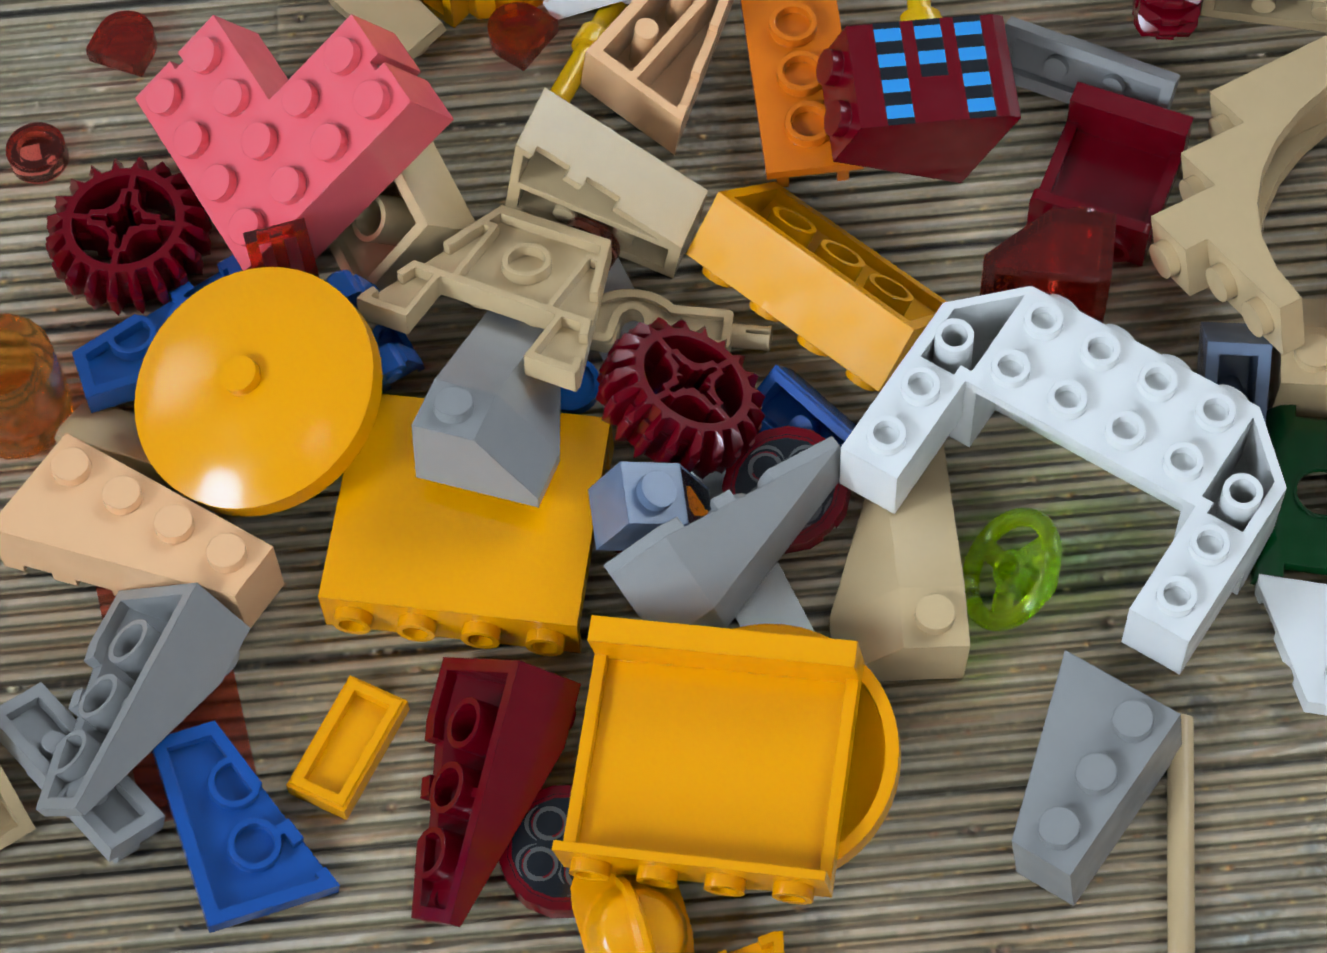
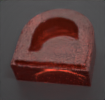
M525 2L507 3L500 6L491 14L487 24L489 43L493 52L522 71L527 69L559 32L558 19Z
M130 10L119 11L107 16L99 24L86 47V52L91 62L143 77L156 53L157 38L151 21L145 15Z

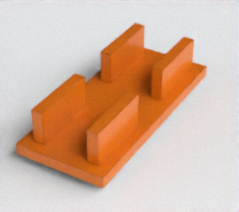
M740 0L767 180L776 179V182L782 187H789V177L836 172L837 181L849 180V171L861 170L864 167L833 162L830 137L824 130L826 110L823 90L816 76L817 63L821 53L829 48L842 31L837 0Z

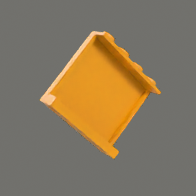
M382 394L377 417L370 435L360 453L343 472L318 594L326 624L333 625L336 629L349 634H366L371 629L397 632L403 638L418 642H427L435 637L461 639L465 644L480 649H492L498 647L499 644L523 646L529 651L542 656H558L564 651L581 653L580 623L594 543L588 489L605 475L606 469H611L614 451L612 424L602 421V417L561 413L560 462L538 508L417 478L411 425L425 398Z
M591 615L587 641L594 652V660L563 841L553 840L552 851L562 865L569 868V874L591 881H608L610 873L637 875L636 882L660 889L676 888L678 880L704 883V890L707 892L730 897L744 896L745 888L772 891V898L778 901L800 905L812 904L814 896L832 898L865 663L858 641Z

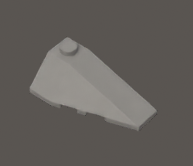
M489 310L486 312L434 379L411 425L417 478L539 508L560 462L561 387L525 375L524 368L525 353L544 329L532 327L525 322Z

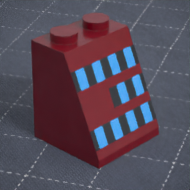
M968 15L845 26L829 48L823 50L818 59L816 76L823 90L826 110L824 130L830 137L833 162L962 183L1021 119L1004 19L1000 15Z

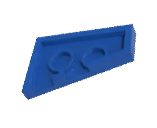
M233 254L217 264L218 273L194 287L188 281L185 285H181L170 292L172 301L147 316L134 314L72 352L91 413L135 400L138 374L145 354L158 330L168 317L191 295L222 277L241 271L240 265Z
M215 720L168 734L152 750L209 933L339 893V883L326 866L323 868L304 843V837L289 818H285L263 789L260 779Z

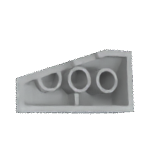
M833 436L766 470L757 483V489L746 495L743 493L733 495L729 489L711 499V510L706 516L685 527L679 518L675 517L652 530L603 566L641 620L727 628L838 484L840 478V445Z
M198 583L118 591L89 644L84 662L93 670L87 688H81L73 693L68 709L77 716L73 731L56 745L36 810L45 817L85 816L222 683L224 677L236 666L240 656L239 649L250 627Z

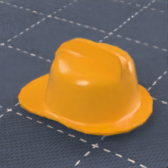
M610 873L608 881L573 878L570 887L572 910L585 953H695L693 931L678 882L676 888L660 889L636 882L637 875Z

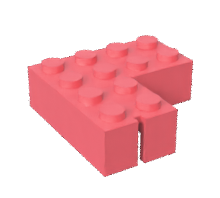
M353 14L340 25L290 79L287 78L258 33L213 15L178 52L183 62L179 65L169 61L135 97L243 271L262 267H283L304 272L454 120L429 82L418 77L421 73L420 69L396 34Z

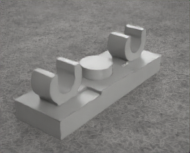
M1013 16L1006 22L1005 30L1015 85L1069 104L1077 81L1170 110L1181 77L1180 74Z
M40 682L0 705V743L26 770L28 776L42 790L56 745L73 731L76 719ZM128 775L85 816H66L71 819L109 862L113 861L114 864L137 851L142 841L163 829L165 815Z

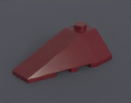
M443 657L426 719L425 741L435 744L433 775L430 774L422 778L420 799L429 801L431 807L429 828L422 833L417 841L411 918L424 922L461 927L565 748L568 733L576 717V702L581 683L520 660Z

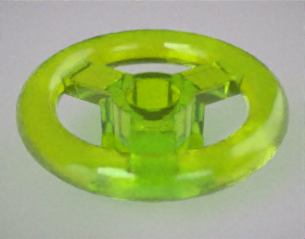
M1028 507L1008 510L991 520L980 531L970 546L962 567L967 614L981 628L998 632L1014 629L1030 620L1054 594L1062 564V543L1056 525L1045 513ZM1018 527L1032 528L1039 535V537L1019 551L1015 549L1005 551L997 543L1002 536ZM984 562L993 567V579L997 584L991 610L984 605L980 596V576ZM1014 600L1018 601L1019 603L1013 607Z

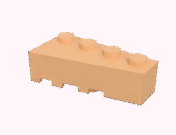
M65 433L0 512V557L4 566L21 571H26L27 567L52 573L54 580L76 586L81 581L112 590L115 597L118 591L198 583L251 629L285 584L272 545L68 433Z

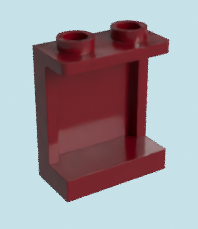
M1077 81L1069 102L1067 121L1041 185L1039 189H1034L1030 198L1026 230L1030 231L1035 228V233H1037L1039 218L1051 211L1048 241L1060 244L1070 243L1097 252L1101 257L1113 262L1126 261L1143 266L1153 240L1151 216L1165 209L1182 165L1181 152L1188 149L1194 117Z

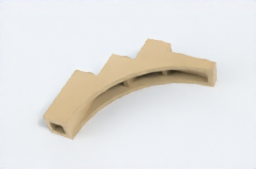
M1327 35L1210 91L1212 118L1208 121V130L1211 138L1181 152L1183 180L1179 183V190L1183 201L1151 216L1154 243L1150 245L1149 252L1159 274L1166 279L1171 277L1189 296L1209 287L1219 301H1228L1243 316L1247 327L1256 337L1260 338L1263 336L1282 355L1305 345L1302 297L1277 268L1263 239L1265 217L1280 184L1302 156L1327 136Z

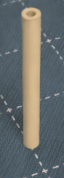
M1181 714L1182 745L1167 769L1168 953H1195L1194 718L1187 714Z

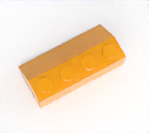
M775 181L719 191L686 255L703 266L702 273L710 281L722 287L737 290L751 300L749 306L756 314L767 320L783 323L798 334L797 341L800 345L816 355L832 358L847 369L845 374L851 382L868 391L880 392L940 306L947 302Z

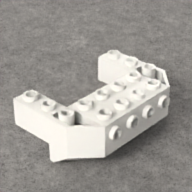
M1033 286L943 303L841 446L839 483L895 514L948 436L970 447L996 410L1181 512L1173 542L1129 608L1121 642L1180 675L1230 594L1238 595L1274 529L1287 489L1260 407L1250 402L1238 389L1225 384L1218 385L1193 372L1180 358L1170 354L1161 355L1135 341L1132 335L1125 329L1114 324H1103L1080 312L1067 298L1057 294L1048 295Z

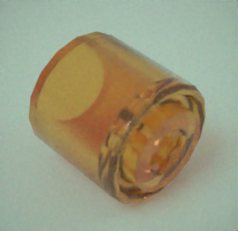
M4 313L0 314V458L6 460L30 458L50 449L56 443L54 437L58 428L73 413V394L45 330L29 318Z

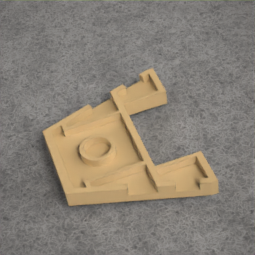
M501 205L443 242L444 251L426 263L413 260L397 270L398 280L380 292L372 286L362 292L357 298L358 311L365 320L405 334L410 333L441 295L468 303L478 309H486L525 322L532 327L542 328L544 331L524 355L525 375L577 392L582 383L612 260L611 240Z

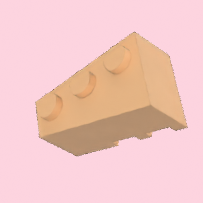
M632 0L586 51L580 87L675 155L734 0Z

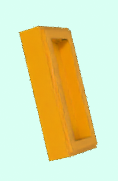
M350 675L287 782L286 787L289 794L347 820L410 710L408 701Z

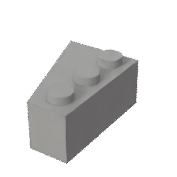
M1065 650L1012 837L1016 872L1074 906L1156 787L1181 747V714Z

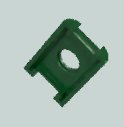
M1296 405L1272 407L1266 413V427L1287 489L1274 529L1251 570L1250 584L1256 585L1259 574L1283 577L1284 570L1327 575V515L1311 512L1303 506L1297 495V486L1303 477L1313 472L1327 473V420L1296 417Z

